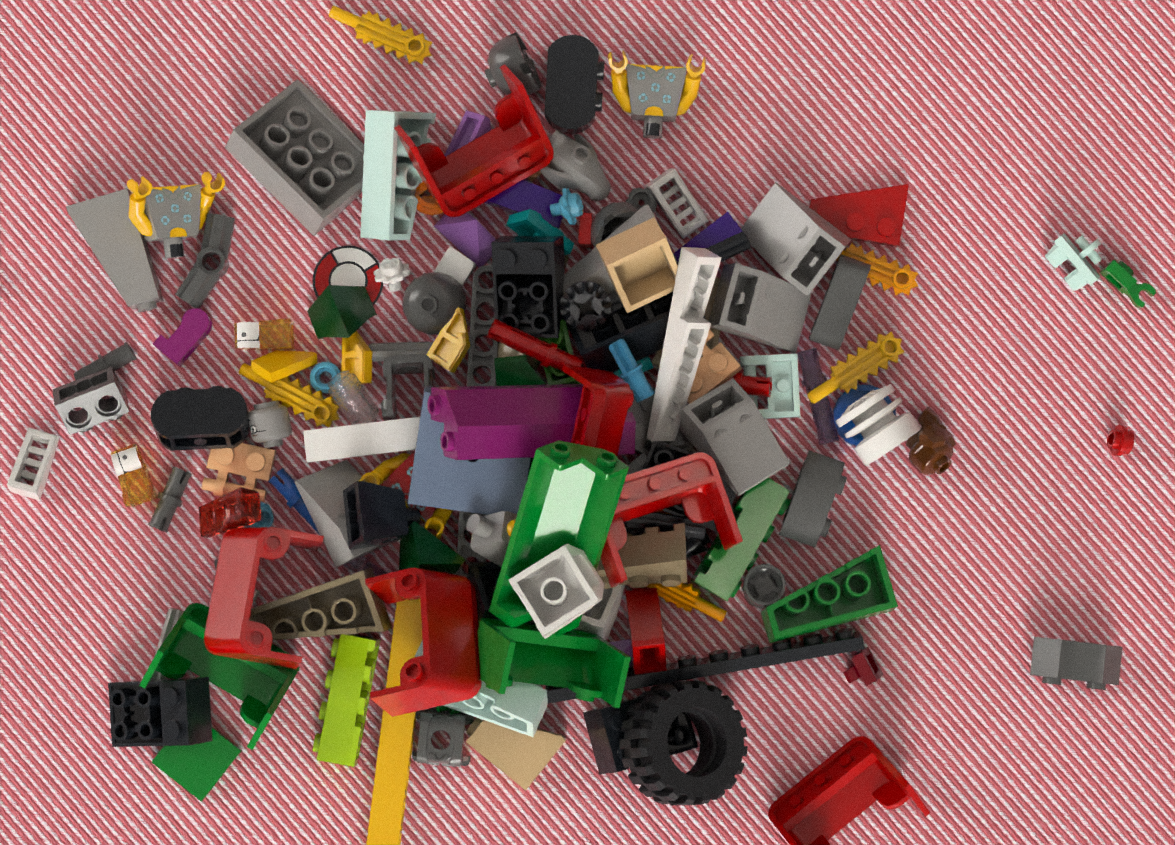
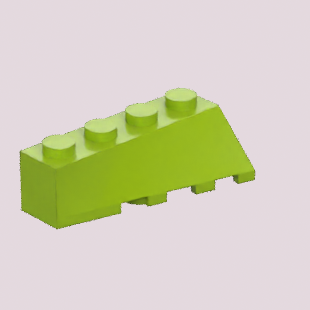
M340 634L339 639L334 638L331 649V657L336 658L334 670L328 669L325 681V688L330 689L328 702L322 701L319 712V720L324 721L322 733H316L313 744V752H318V761L351 767L357 766L381 639L354 634Z

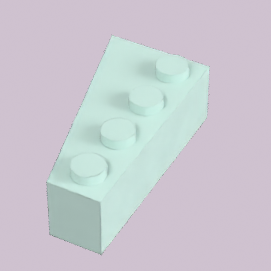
M366 110L361 238L388 241L410 240L418 199L414 195L416 187H418L419 183H422V178L413 166L394 127L400 125L418 147L421 144L431 142V139L427 138L429 124L435 123L436 113Z
M423 640L415 657L423 655ZM482 681L479 692L473 698L443 706L534 737L548 705L547 690L538 684L513 682V686L506 687L505 694H498L495 690L487 688L486 683Z

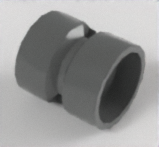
M757 565L748 572L743 581L742 590L744 598L752 606L765 609L781 599L785 592L786 582L781 571L773 565Z

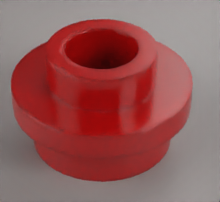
M1119 424L1114 430L1109 432L1107 446L1114 456L1128 455L1134 445V432L1125 425Z

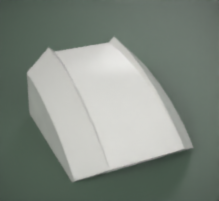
M570 544L560 547L508 580L544 639L584 614L603 598L604 583L585 552Z

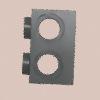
M112 366L53 389L54 406L69 435L77 432H86L95 425L108 420H117L129 412L127 395ZM104 396H113L110 399H102ZM76 407H81V408H83V409H81V410H79V411H74V410H72L73 408H76Z

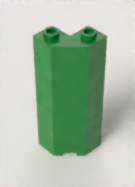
M556 441L536 449L489 609L492 614L510 628H515L533 620L508 581L510 578L566 544L583 550L595 570H597L629 466L619 460L614 453L601 448L564 441ZM582 615L555 632L554 635L558 637L578 628Z

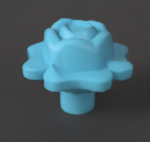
M563 188V196L560 197L559 203L550 204L551 214L553 217L562 215L570 225H576V217L583 215L584 206L579 194L571 193L569 188Z

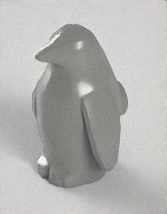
M556 130L549 138L554 150L553 159L545 168L540 170L543 176L555 186L585 193L591 201L605 199L610 193L611 185L603 172L593 146L580 134L574 135L575 140Z

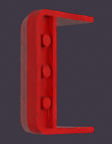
M505 64L499 68L511 93L500 99L495 106L494 114L499 126L449 155L445 156L440 147L434 143H424L417 147L400 125L394 127L413 166L439 208L449 217H459L545 168L553 159V147L523 83Z
M563 364L562 371L583 384L571 443L605 449L617 456L627 411L633 404V390L630 389L628 382L611 371Z
M698 452L626 475L600 557L611 588L627 580L618 552L627 541V531L623 523L625 521L682 503L686 516L692 522L701 524L714 520L724 550L730 549L743 541L716 462L710 455Z
M277 527L233 528L227 531L220 545L203 641L206 649L218 656L297 669L302 663L303 656L271 651L272 633L270 629L263 623L249 621L260 558L268 560L280 559L286 554L289 546L317 551L323 543L324 536Z
M408 568L365 579V585L386 604L420 599L423 655L409 659L402 666L400 686L370 692V699L394 717L473 698L479 692L482 685L479 665L478 614L475 586L464 576L420 568Z
M858 736L848 741L774 801L769 808L768 817L790 845H831L828 842L831 837L876 801L885 809H895L910 799L925 817L930 814V811L911 785L872 741L865 736Z

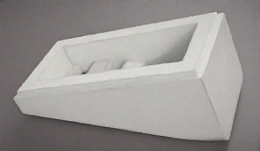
M675 168L666 170L645 185L682 239L709 221ZM672 181L674 185L661 193L659 188ZM679 191L682 196L668 204L666 199ZM687 202L689 206L675 215L673 210ZM694 212L697 217L682 226L680 221Z
M28 427L7 483V487L12 493L36 500L41 499L56 452L59 436ZM36 441L47 444V449L32 446V442ZM29 453L43 457L42 462L28 458ZM25 466L38 469V473L25 471ZM21 479L33 481V486L21 483Z

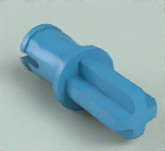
M619 339L610 344L609 350L622 372L619 376L628 382L630 389L633 390L636 403L652 396L655 392L641 369L643 365L642 363L637 364L625 340Z

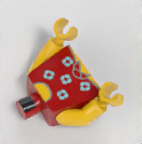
M415 452L411 455L401 453L384 460L373 471L365 473L359 481L377 485L381 484V486L402 490L405 494L406 507L418 508L421 520L426 522L424 528L426 530H436V538H441L444 526L453 510L408 504Z

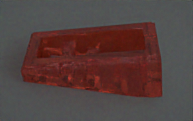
M240 487L199 507L201 537L208 538L225 533L233 528L245 527L260 521L261 506L259 493L255 490ZM213 512H215V524L213 519Z

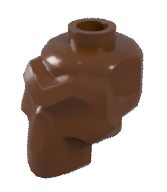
M927 407L918 417V421L922 426L921 430L908 438L906 446L910 449L909 460L924 475L942 474L952 463L950 459L956 442L953 435L943 425L939 416L930 407Z

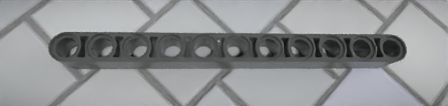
M489 265L478 268L473 276L467 386H497L494 358H497L499 342L493 340V346L487 352H479L476 349V341L482 336H487L495 319L494 314L492 319L484 321L479 319L477 314L479 308L483 305H491L495 309L494 287L484 289L479 284L480 278L484 274H493V267ZM482 367L488 368L491 371V379L485 384H479L474 380L476 370ZM459 511L457 554L465 560L469 557H476L479 562H487V558L471 549V543L465 538L468 519L471 515L478 513ZM462 564L456 575L464 576L468 579V574L465 573Z

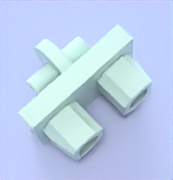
M1065 233L1054 241L1056 244L1048 251L1045 258L1055 269L1067 259L1070 260L1075 269L1064 277V280L1073 291L1084 287L1088 283L1091 286L1098 280L1100 275L1085 258L1088 256L1094 265L1102 260L1095 251L1101 245L1098 239L1089 244L1084 236L1081 235L1075 240L1082 249L1081 252Z

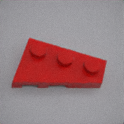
M909 184L815 198L810 200L809 208L852 240L898 247L900 245Z

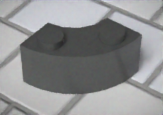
M810 450L808 451L799 472L791 502L785 512L779 535L814 548L820 536L826 538L832 522L831 519L827 518L835 494L841 495L847 477L842 476L844 462Z
M1034 637L1030 675L1043 676L1042 683L1061 685L1062 679L1086 681V688L1106 690V684L1119 685L1123 647Z

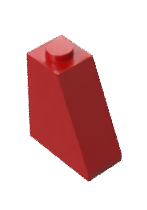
M644 587L625 591L635 674L667 671L665 638L657 588Z

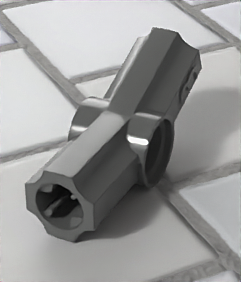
M207 214L201 251L198 253L197 261L175 293L177 297L194 308H201L220 277L224 276L228 271V257L235 218L220 214ZM212 255L219 256V267L215 270H207L205 267L207 258Z

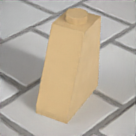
M476 718L466 731L470 735L466 743L524 790H527L566 741L562 734L537 728L534 737L485 720L482 721L479 718Z

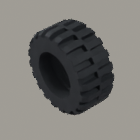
M698 680L669 682L653 686L650 691H644L637 697L638 703L631 704L627 711V715L630 716L629 720H624L621 731L625 732L624 739H620V749H624L625 752L622 762L624 768H629L631 771L628 777L634 785L641 784L639 790L646 797H653L655 802L670 804L671 806L701 805L709 803L710 800L719 799L725 794V789H731L737 781L734 776L741 774L744 768V763L741 762L742 757L747 756L748 746H744V737H747L746 727L742 728L740 721L743 720L740 711L732 708L734 702L728 695L721 696V689ZM680 713L686 715L693 722L700 739V751L697 761L686 774L677 768L672 761L667 745L669 728L673 720Z

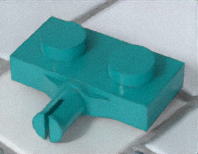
M528 209L509 215L506 226L513 230L517 236H564V255L571 254L574 243L560 229L553 227L544 220L540 213Z

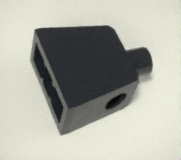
M356 481L343 490L349 550L395 543L408 535V527H410L413 521L420 524V510L418 508L406 507L405 494L402 490L363 481Z

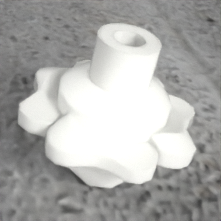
M398 258L383 259L379 269L374 271L375 281L388 284L389 290L392 292L401 290V281L404 280V277L411 274L409 264H402Z

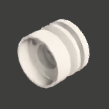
M892 384L880 389H873L848 406L841 417L835 421L839 428L849 421H853L855 427L844 435L846 438H850L861 433L864 439L854 450L865 466L879 459L921 430L911 412L897 417L894 415L893 411L902 402L900 397L890 404H887L884 400L886 396L895 391Z

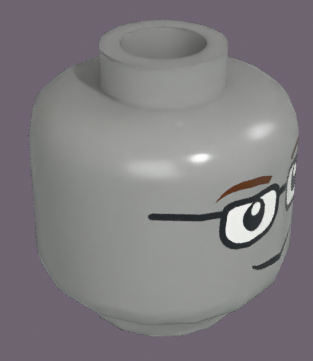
M278 400L255 404L254 410L248 414L251 438L257 443L264 442V448L283 445L282 439L289 437L292 433L288 409L284 405H279Z

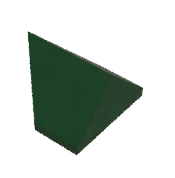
M328 285L307 311L318 339L324 337L349 338L369 318L377 315L365 286Z
M526 355L494 358L497 386L547 385L530 366Z
M413 521L408 528V535L400 540L399 570L420 568L456 574L465 559L417 522Z

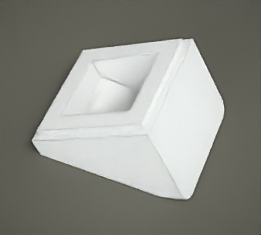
M449 246L434 272L448 274L463 286L477 266L469 258Z

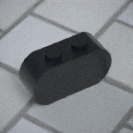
M579 35L563 36L554 41L548 48L545 119L552 128L564 134H577L585 131L595 121V112H602L603 93L597 92V80H604L605 61H598L599 52L596 46L590 40Z
M213 386L209 389L194 390L184 387L174 391H166L156 399L151 409V421L157 438L170 451L235 448L247 438L250 432L249 413L245 400L239 392L232 388Z

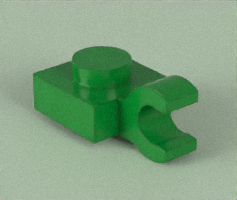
M1113 260L1099 272L1122 294L1125 293L1137 308H1142L1145 305L1139 299L1140 291L1147 292L1151 297L1156 294V290L1150 284H1137V280L1132 277L1134 275L1133 270L1122 261L1117 263Z

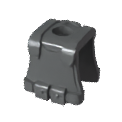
M394 355L383 361L386 399H383L381 402V411L384 421L397 419L395 375L424 373V388L425 386L433 387V379H436L432 361L427 355Z
M436 708L417 711L415 719L420 720L418 750L412 751V759L417 763L439 766V763H442V766L447 767L467 766L471 755H462L465 725L474 722V716L465 713L451 715L449 711L438 712ZM443 730L449 734L450 744L447 748L437 749L433 746L431 738L434 732Z

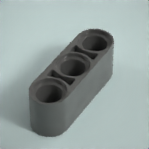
M842 254L840 255L811 330L809 340L839 351L869 274L870 264Z

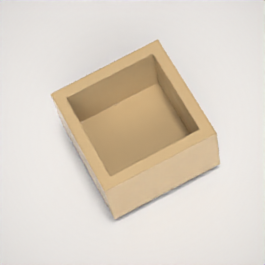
M655 217L596 244L614 289L627 313L674 291L678 265Z

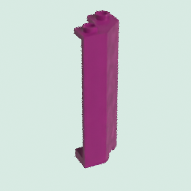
M583 384L431 387V395L428 398V411L431 415V420L444 423V432L441 434L440 444L445 457L455 460L533 458L536 449L556 441L571 443ZM627 412L618 455L635 454L636 421L632 412Z

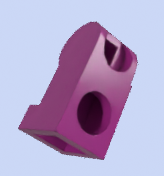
M199 308L189 309L184 313L182 324L168 340L160 335L153 343L155 347L180 367L212 329L210 316Z

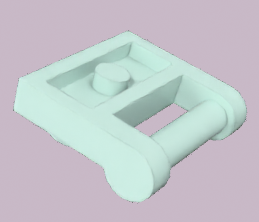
M797 353L741 356L740 365L744 369L745 376L757 377L756 366H765L766 377H772V391H770L771 397H767V409H758L763 418H800ZM749 395L758 408V396Z

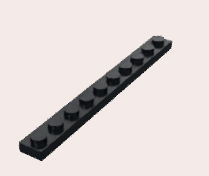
M853 628L836 630L833 636L822 637V634L819 633L809 634L803 637V641L791 643L790 639L773 642L772 646L759 648L758 644H751L740 647V652L728 653L727 650H716L710 652L709 657L696 659V655L682 656L677 658V662L666 664L667 671L635 674L633 666H629L624 691L864 650L863 637L859 631L854 632ZM546 685L548 704L577 699L575 697L576 693L568 688Z

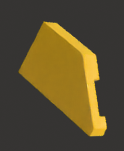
M456 308L453 317L441 329L426 354L431 360L452 373H455L470 348L464 309Z
M357 331L349 338H342L341 384L372 383V350Z
M276 350L251 360V370L273 383L317 364V353Z

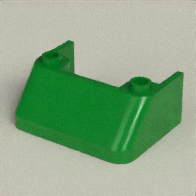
M192 603L185 609L158 649L139 686L145 689L156 671L171 679L182 678L188 670L200 677H209L210 683L244 701L240 707V715L247 724L257 728L247 746L253 750L298 673L300 666L297 669L210 653L203 641L209 607L200 603ZM274 644L271 645V651L289 654Z
M480 619L477 631L480 679L486 683L487 688L495 690L498 694H505L506 687L513 686V682L563 687L576 693L575 697L577 699L593 702L595 697L602 698L612 707L620 708L631 657L599 635L573 629L558 637L552 634L544 639L536 624L524 623L515 628H510L500 619Z

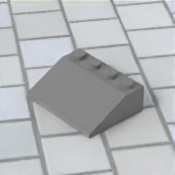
M298 79L233 129L225 146V149L313 236L331 223L362 193L364 144Z

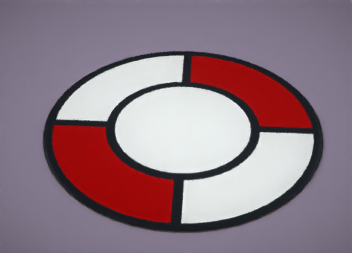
M341 246L330 250L319 260L314 270L313 288L316 297L318 298L328 285L365 286L374 305L383 289V282L375 281L374 271L379 269L378 261L371 253L356 246Z

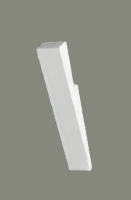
M681 247L647 432V439L650 441H675L681 422V410L687 404L711 323L703 317L721 257L706 248Z

